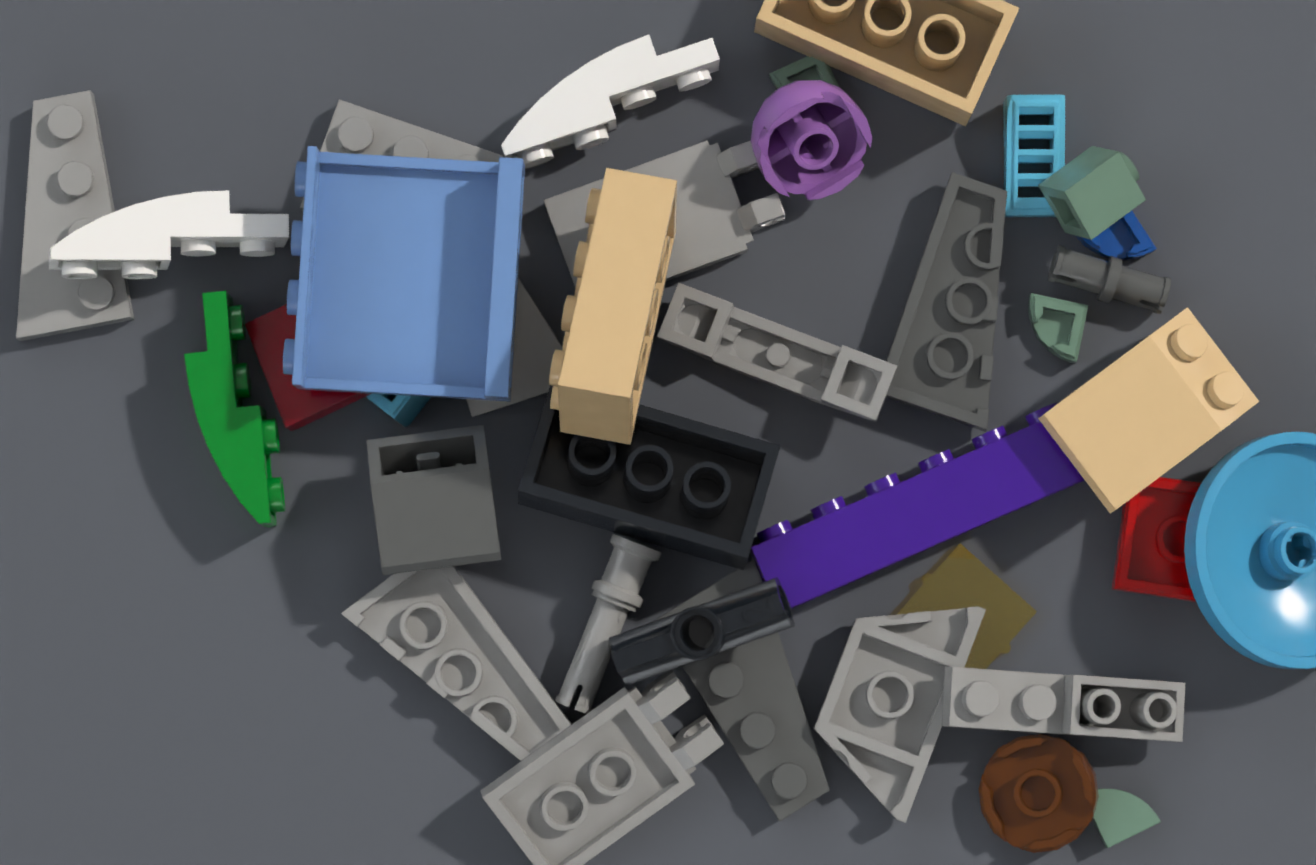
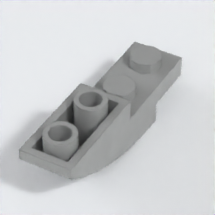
M945 667L942 726L1183 742L1185 683Z

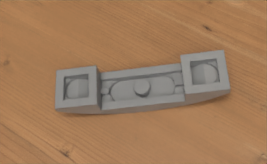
M679 282L657 335L658 339L765 384L875 422L878 419L898 368L897 365L844 345L842 347L836 346L734 307L733 303Z

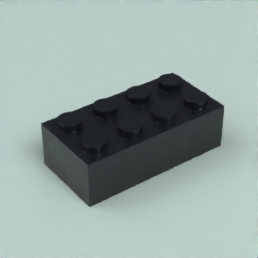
M550 385L519 485V505L744 570L780 445L640 404L631 445L560 432L559 410L550 409L553 388Z

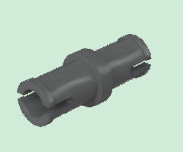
M1058 245L1048 273L1049 282H1058L1096 294L1097 301L1108 304L1111 299L1151 310L1155 314H1161L1171 287L1170 278L1159 277L1123 266V261L1120 258L1110 256L1106 261L1067 249L1062 245Z

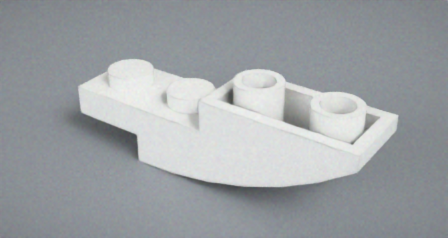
M648 34L620 45L591 60L554 86L518 121L501 144L504 157L523 158L526 169L553 159L552 150L573 143L576 150H584L609 140L607 132L617 129L616 116L612 106L622 103L624 110L635 109L657 99L656 91L677 85L679 91L682 92L709 83L712 80L710 73L719 71L720 62L713 38L657 56Z
M229 190L165 196L112 212L75 230L50 248L49 270H62V277L67 279L98 277V270H121L122 278L152 279L157 277V270L168 269L171 261V247H181V255L195 257L215 255L216 247H240V255L271 256L275 254V247H284L289 238V214H230Z

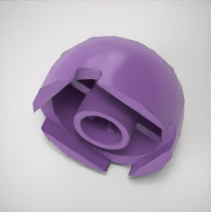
M797 80L779 87L761 105L754 118L751 134L753 152L765 180L779 194L788 197L790 196L787 192L804 194L807 200L822 199L837 193L857 178L864 167L861 159L866 152V146L868 144L871 148L872 143L870 127L860 107L840 87L822 80Z

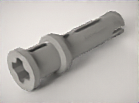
M612 534L609 541L614 547L604 574L600 580H594L591 589H594L592 595L597 597V600L560 692L554 700L569 707L578 685H582L583 688L574 710L585 714L592 711L591 707L611 658L609 637L621 633L629 610L636 612L637 607H641L643 598L639 594L651 563L659 561L662 554L615 534Z

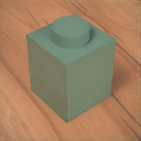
M1096 146L1089 147L1038 185L1064 232L1090 240L1094 239L1146 200L1136 183L1139 180V173L1133 162L1122 152Z

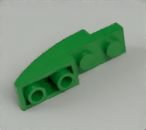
M227 291L202 293L207 351L184 354L188 386L196 417L212 457L240 503L260 525L265 528L276 527V512H285L282 477H272L270 454L280 453L279 430L276 418L267 419L266 410L260 405L242 406V398H251L248 363L238 362L237 340L246 339L243 306L233 305V298Z

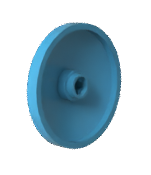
M1283 432L1258 437L1245 442L1226 454L1210 470L1197 490L1190 507L1185 530L1184 554L1189 584L1198 607L1209 625L1221 639L1241 655L1260 664L1280 669L1316 668V434L1308 432Z

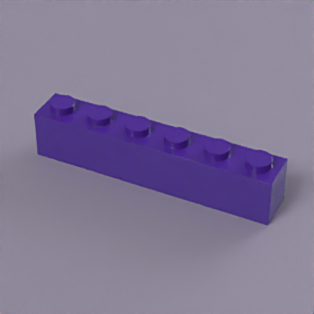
M1058 403L1050 404L1026 415L1025 418L1029 426L1010 435H1007L1004 426H1000L973 438L971 441L975 450L955 459L950 449L919 462L918 466L922 473L900 482L897 473L878 479L864 486L868 497L852 504L846 505L843 496L823 503L810 510L814 518L811 522L792 529L789 520H785L756 533L760 544L751 547L750 553L755 560L762 581L765 582L778 577L793 609L1085 481L1038 419Z

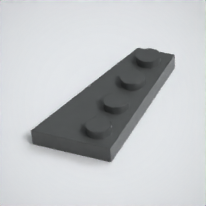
M952 172L886 360L898 366L886 398L986 432L989 419L988 407L993 370L995 322L997 321L998 285L1002 260L1007 191Z
M752 559L746 563L744 570L736 569L657 620L681 612L686 608L700 605L762 583L755 560ZM695 616L689 625V636L697 646L708 648L714 641V626L706 617ZM778 632L721 652L713 657L682 666L779 822L830 790Z

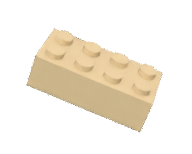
M764 0L756 17L754 32L806 56L818 59L835 69L966 127L1019 11V7L1003 0Z
M606 168L602 189L591 188L585 217V223L589 224L587 241H579L574 262L573 276L577 277L575 295H567L561 322V330L565 331L563 349H555L549 374V385L553 386L550 409L559 410L560 432L631 445L676 235L677 180Z

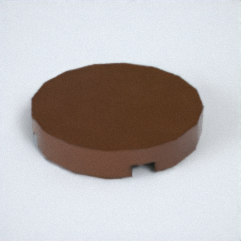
M1047 734L1020 736L998 748L985 766L978 789L981 811L992 831L1012 846L1033 853L1058 850L1079 838L1093 820L1099 798L1096 774L1084 753L1067 740Z

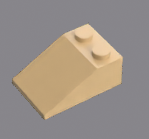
M1187 307L1038 419L1111 514L1251 409L1259 400Z

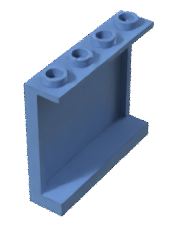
M308 146L307 162L297 161L295 170V196L304 197L303 221L293 220L291 230V255L300 256L299 280L290 279L288 283L287 315H296L295 339H285L283 374L292 375V385L297 389L511 402L525 180L523 158L499 157V162L320 152L317 146Z

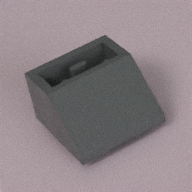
M484 425L366 440L371 493L383 575L501 560Z

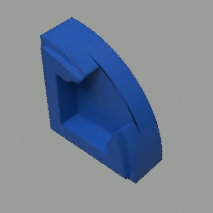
M1133 211L1127 213L1092 240L1076 236L1085 247L1105 258L1113 256L1122 260H1133L1144 257L1157 249Z

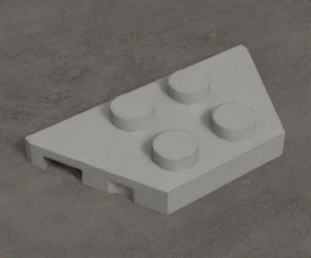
M976 606L888 616L862 617L854 620L813 729L896 820L906 823L942 728L945 667H965L986 609Z

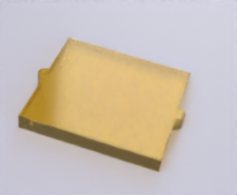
M960 543L933 574L926 573L922 576L923 585L896 615L976 606L986 609L964 668L987 669L1000 653L1006 654L1010 652L1011 646L1009 643L1037 611Z

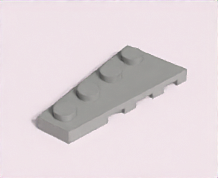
M91 90L33 101L16 339L19 341L135 320L128 280L122 278L121 270H98V277L92 279H67L62 277V270H49V253L53 245L75 230L102 216L115 212L95 97Z
M455 566L393 574L341 613L379 643L388 653L424 680L438 694L446 698L468 716L471 721L520 761L572 725Z

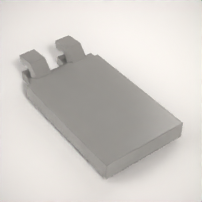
M707 140L625 170L677 180L676 235L666 281L748 252L746 244L754 241L752 232L785 220L786 214L778 193L749 202L741 207L731 179L759 169L751 141L730 147L721 152L718 143L709 145ZM604 178L543 200L575 287L577 277L573 276L577 247L579 241H587L589 224L585 223L590 190L591 188L602 189Z
M673 670L649 683L642 693L639 692L636 686L629 691L625 687L484 787L480 792L484 801L533 865H584L694 786L695 783L690 774L696 770L695 766L724 745V742L705 714L680 730L675 739L661 720L690 699L686 688Z

